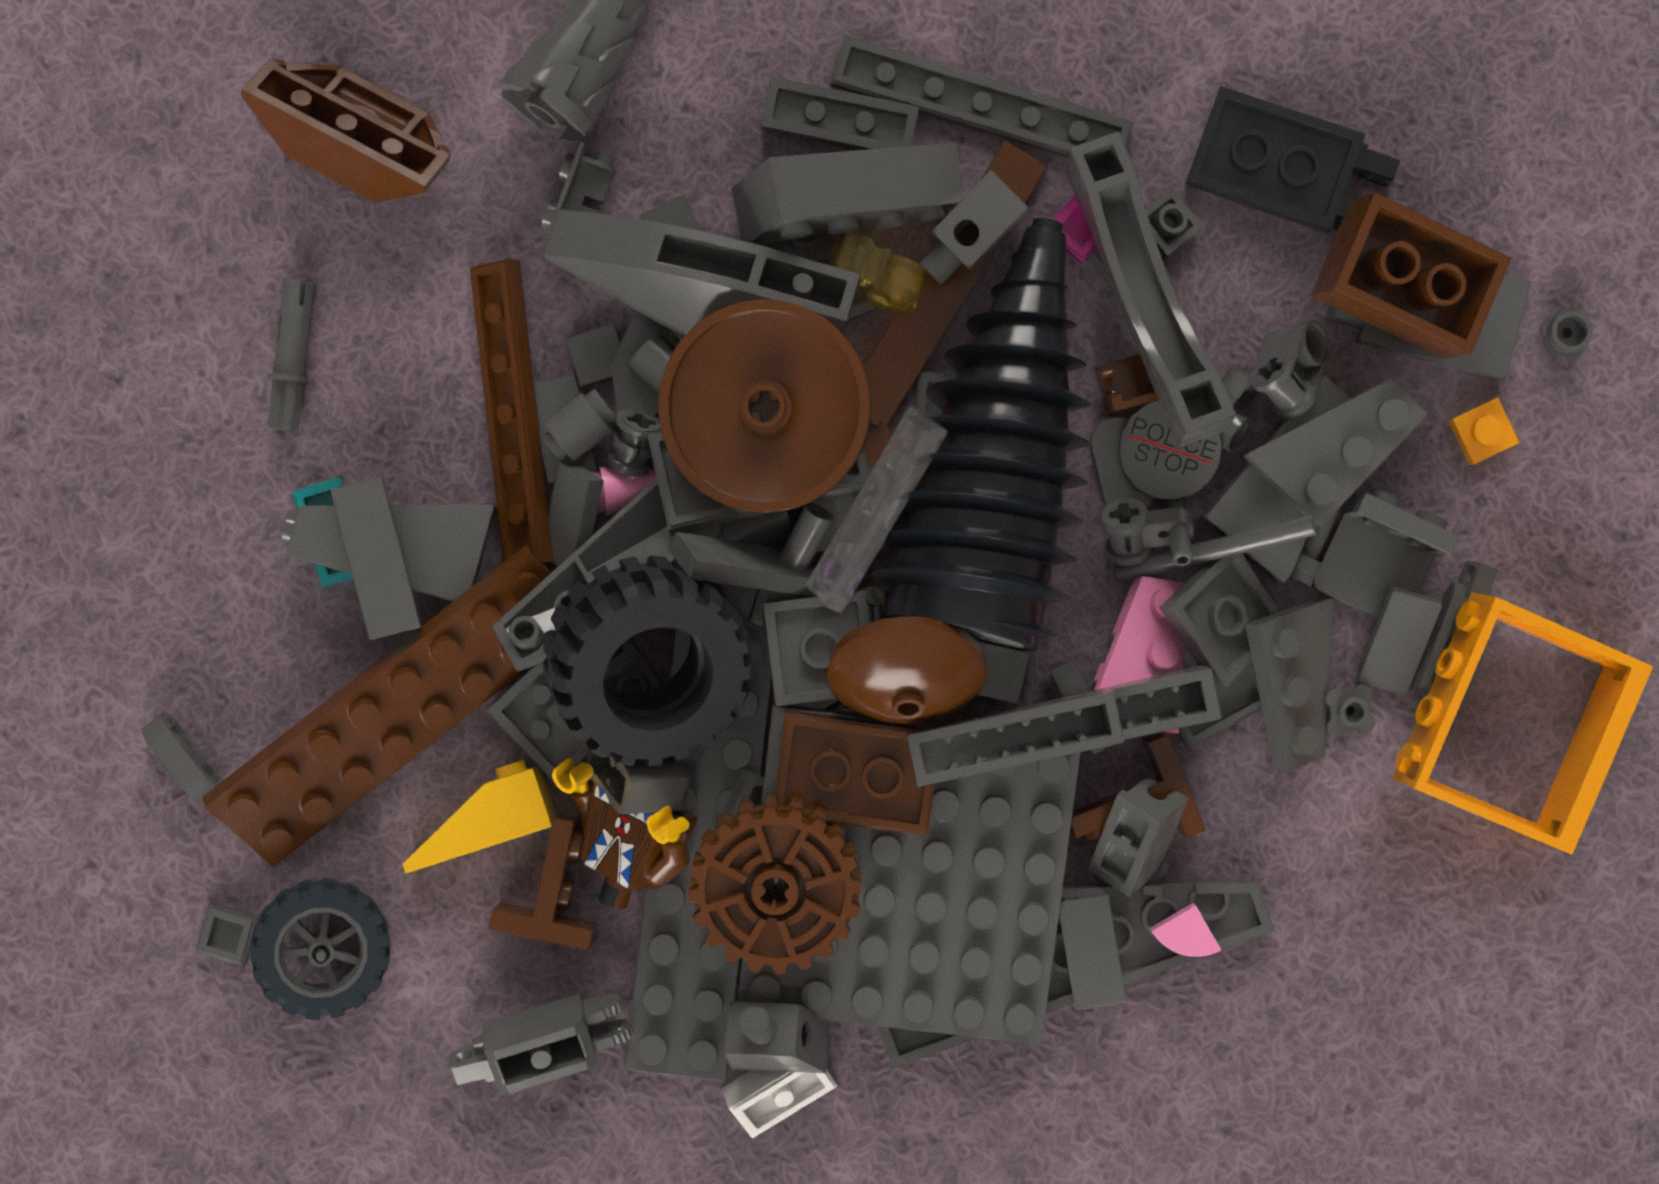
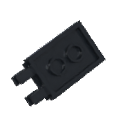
M1220 86L1185 184L1253 209L1329 233L1331 229L1338 231L1349 203L1356 200V198L1350 196L1357 176L1388 187L1390 181L1394 180L1400 160L1369 150V145L1363 143L1366 133Z

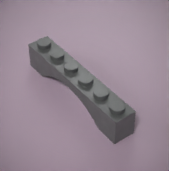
M1119 131L1071 148L1066 169L1067 176L1177 447L1181 448L1227 431L1236 415L1215 364L1195 335L1171 284L1150 225L1137 174Z

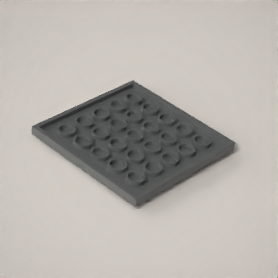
M773 704L761 805H764L765 796L775 795L786 710L868 721L873 720L864 718L856 713L789 705L776 707ZM929 722L906 726L933 728L946 724ZM1081 752L935 783L928 836L842 825L845 829V834L843 835L845 843H853L857 851V856L855 857L857 867H860L862 892L859 893L858 900L860 910L857 918H850L848 923L851 930L845 941L835 938L832 941L834 953L826 959L817 953L811 957V967L801 970L796 963L788 964L786 974H775L772 965H763L758 973L750 971L748 969V961L743 959L738 1002L797 1004L816 1013L817 1019L1042 1045ZM769 878L766 881V888L769 890H773L774 885L777 886V891L785 889V881L781 878L778 879L777 883H775L774 878Z

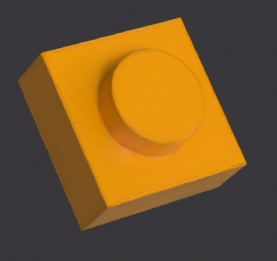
M1498 397L1448 420L1469 465H1474L1520 443Z

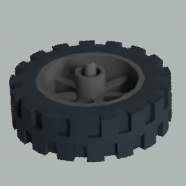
M322 878V881L311 882V879L297 883L296 887L289 890L286 888L275 896V900L269 905L267 904L261 912L252 936L250 952L252 972L256 983L262 987L265 997L272 1004L276 1002L282 1006V1011L292 1016H295L296 1013L305 1015V1019L320 1020V1016L330 1015L331 1019L345 1015V1010L352 1007L357 1009L367 1001L366 997L372 991L375 993L380 987L382 977L389 966L390 937L386 920L377 908V904L369 895L366 896L360 892L358 887L350 883H346V885L338 883L336 879ZM322 913L320 929L313 934L299 921V919L310 914ZM330 913L343 917L351 924L333 936L328 933ZM290 927L308 942V945L282 948L284 937ZM357 933L360 943L359 955L334 947ZM308 955L309 959L297 977H295L287 968L284 958ZM335 958L354 964V966L346 975L336 980L331 961ZM314 966L323 967L328 983L312 984L305 980Z

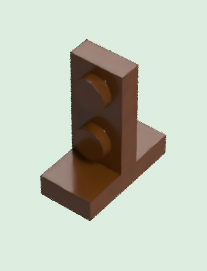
M1157 733L1142 739L1157 776L1153 778L1156 783L1149 795L1158 800H1164L1168 794L1176 791L1185 795L1189 800L1177 826L1179 833L1188 838L1206 831L1168 735ZM1130 787V788H1128V789H1125V791L1128 792V791L1131 790L1133 787ZM1118 793L1073 810L1071 833L1076 838L1085 835L1087 841L1099 839Z
M559 813L554 817L535 908L530 909L500 902L492 909L488 929L587 951L594 943L598 923L559 915L560 909H569L574 892L575 880L567 879L570 860L579 861L582 852L584 833L582 830L577 829L580 817Z

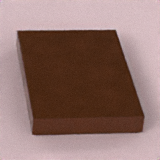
M786 710L775 795L779 805H787L792 797L802 799L803 810L811 813L816 806L826 810V823L835 824L839 822L840 825L928 836L935 784L917 787L906 734L929 728Z

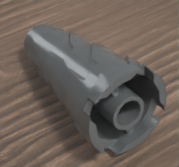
M570 0L546 33H540L516 65L514 64L505 73L498 86V89H503L500 95L514 111L535 127L540 129L542 123H545L554 128H559L560 126L565 128V131L558 139L559 141L577 147L580 142L586 144L593 135L594 126L617 85L613 81L635 42L632 37L652 0Z

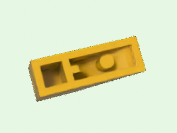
M524 759L496 768L495 771L498 778L485 783L403 863L405 873L407 874L552 827L556 814L541 768L538 765L527 768Z

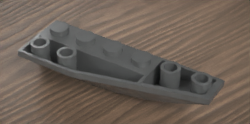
M564 209L559 210L544 253V257L548 261L683 337L697 323L715 311L731 304L757 299H773L801 305L827 319L844 335L860 274L709 232L647 220Z
M657 480L647 485L492 626L517 671L540 664L547 657L543 650L545 632L548 630L556 631L550 619L554 610L559 604L567 607L571 601L567 592L577 582H581L583 586H586L595 579L591 573L592 571L603 565H606L608 570L612 571L620 568V559L636 556L640 564H647V559L651 555L667 557L672 566L677 562L668 550L674 535L671 536L668 530ZM781 511L752 516L686 533L776 548L788 540L793 528L788 512Z

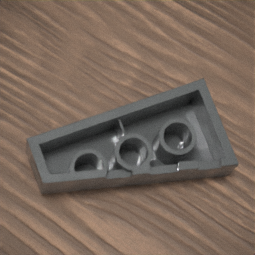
M955 143L769 157L731 188L741 241L757 245L829 234L839 235L874 227L875 230H888L902 226L906 222L918 220L921 226L936 225L965 197Z

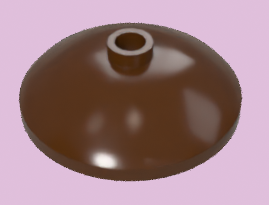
M894 617L861 626L847 634L835 645L827 663L829 687L834 696L844 706L864 718L876 722L899 725L929 723L956 713L978 695L987 675L985 654L977 640L955 625L925 617Z

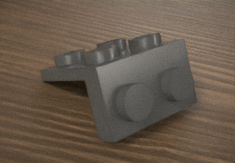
M1372 489L1371 494L1353 495L1352 499L1348 500L1320 560V563L1323 565L1312 586L1315 590L1329 597H1333L1342 603L1378 618L1390 585L1419 593L1435 557L1452 555L1460 536L1446 530L1448 522L1439 516L1419 510L1416 516L1399 508L1401 500L1384 491Z

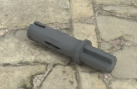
M286 278L282 280L283 291L273 373H268L267 377L268 380L272 381L268 426L275 430L288 432L296 431L299 427L303 385L309 384V379L305 378L304 374L313 294L316 288L315 283L305 281L302 284V280Z

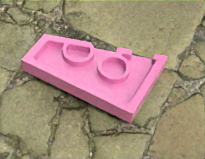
M1145 576L1138 577L1132 581L1112 632L1114 635L1113 643L1105 663L1099 665L1094 681L1097 682L1094 690L1183 670L1184 644L1159 608L1184 584L1183 582ZM1179 728L1159 732V734H1178Z

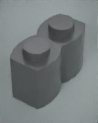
M588 748L586 763L590 764L594 769L591 779L596 786L605 789L611 806L618 813L658 812L667 805L672 808V811L682 809L683 799L690 789V776L687 768L680 761L675 762L673 756L663 758V765L645 767L641 759H636L634 765L628 766L615 763L611 753L608 757L602 758L591 752Z

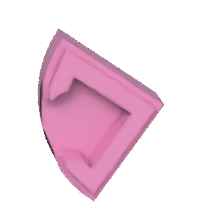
M1194 903L1149 928L1159 942L1171 951L1181 955L1202 957L1221 951L1220 946Z

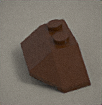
M269 59L242 88V98L286 156L373 202L424 193L450 161L451 154L447 146H444L441 135L428 112L341 66L314 63L286 64L284 60Z

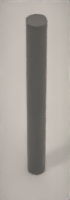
M1308 515L1192 544L1193 560L1186 566L1175 565L1172 562L1171 550L1152 554L1147 560L1138 565L1120 566L1115 564L1114 571L1118 582L1123 583L1141 576H1152L1315 536L1318 534L1317 524L1314 516Z

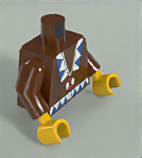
M567 758L554 768L552 778L560 790L571 794L579 811L581 830L584 833L581 852L583 864L605 875L598 897L601 903L612 908L625 909L627 908L632 890L661 888L689 865L690 855L687 840L696 825L698 817L683 809L672 811L669 805L658 812L620 814L611 806L605 789L599 788L593 781L589 780L594 774L593 767L586 762H581L575 767L574 760Z

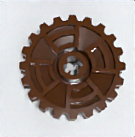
M776 795L765 796L764 805L755 806L750 799L740 802V812L737 815L733 816L725 811L718 817L719 825L716 827V831L710 829L705 831L701 838L702 845L699 851H695L690 873L691 887H689L688 891L689 902L695 903L696 911L693 914V919L696 926H707L709 930L705 941L712 948L718 945H723L726 948L724 959L734 964L740 958L748 961V969L758 973L763 965H772L775 974H786L788 964L796 963L801 970L807 969L812 965L811 957L817 953L825 959L834 953L832 941L835 938L846 940L851 932L848 925L850 918H857L860 910L858 900L859 893L862 892L860 867H857V860L855 858L857 851L854 844L845 843V838L843 837L845 829L839 822L831 825L826 823V810L816 806L809 813L803 810V802L800 798L792 797L789 803L783 806L779 805ZM769 878H774L775 883H777L778 879L781 878L785 881V889L777 891V886L774 885L773 890H769L766 888V881Z

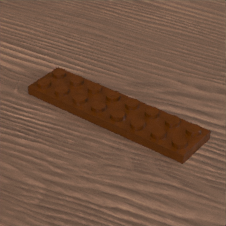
M525 545L426 622L421 628L417 629L203 796L204 808L274 867L528 669L526 668L521 671L515 669L492 626L550 575L549 569Z

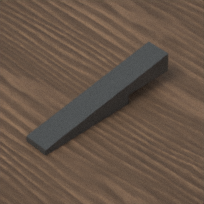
M1200 665L908 733L906 737L916 785L921 787L1124 743L1126 739L1222 718L1212 668Z

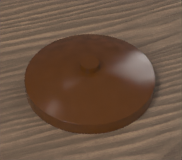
M757 299L731 304L715 311L697 323L676 346L664 370L660 385L658 412L660 427L668 452L681 473L692 485L713 500L726 506L751 512L772 513L799 508L815 501L832 490L847 475L858 459L866 441L871 418V396L861 360L846 337L832 323L801 305L773 299Z

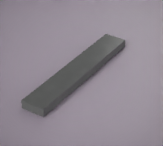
M844 35L830 86L869 97L920 107L919 113L1065 157H1069L1071 148L1119 131L1123 143L1127 147L1134 124L1133 121L848 35Z

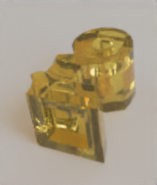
M848 231L834 245L828 262L829 266L860 274L858 285L865 289L870 305L881 310L886 309L901 314L915 312L917 300L927 276L926 269L917 262L905 257L892 255L891 249L878 248L870 237L861 236L852 231Z

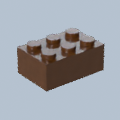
M1374 192L1349 203L1310 296L1443 359L1468 355L1473 352L1512 258Z

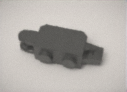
M611 992L603 996L599 995L583 1000L581 993L483 1023V1034L472 1039L471 1045L451 1052L450 1067L456 1084L460 1085L485 1079L486 1082L495 1081L499 1092L512 1094L588 1070L598 1061V1051L614 1047L617 1044L621 1045V1043L626 1042L633 1036L634 1030L630 1020H622L620 1018L619 1020L615 1019L613 1022L609 1021L593 1027L591 1025L622 1013V1010L625 1009L623 997L617 992Z

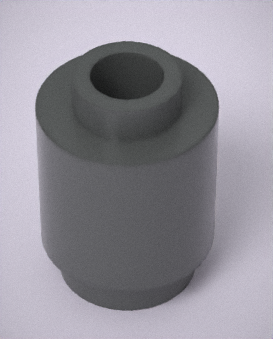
M593 389L586 396L581 392L543 422L548 432L542 438L559 460L564 459L568 455L576 462L613 433L611 428L616 424L617 416L596 389Z

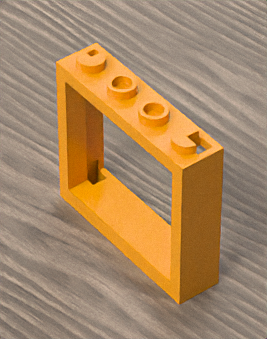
M1472 592L1469 600L1460 607L1457 613V628L1448 648L1440 654L1435 667L1436 677L1428 695L1420 701L1416 709V724L1408 742L1400 748L1395 760L1396 771L1392 780L1573 855L1653 666L1498 597ZM1496 620L1603 666L1537 823L1429 778Z

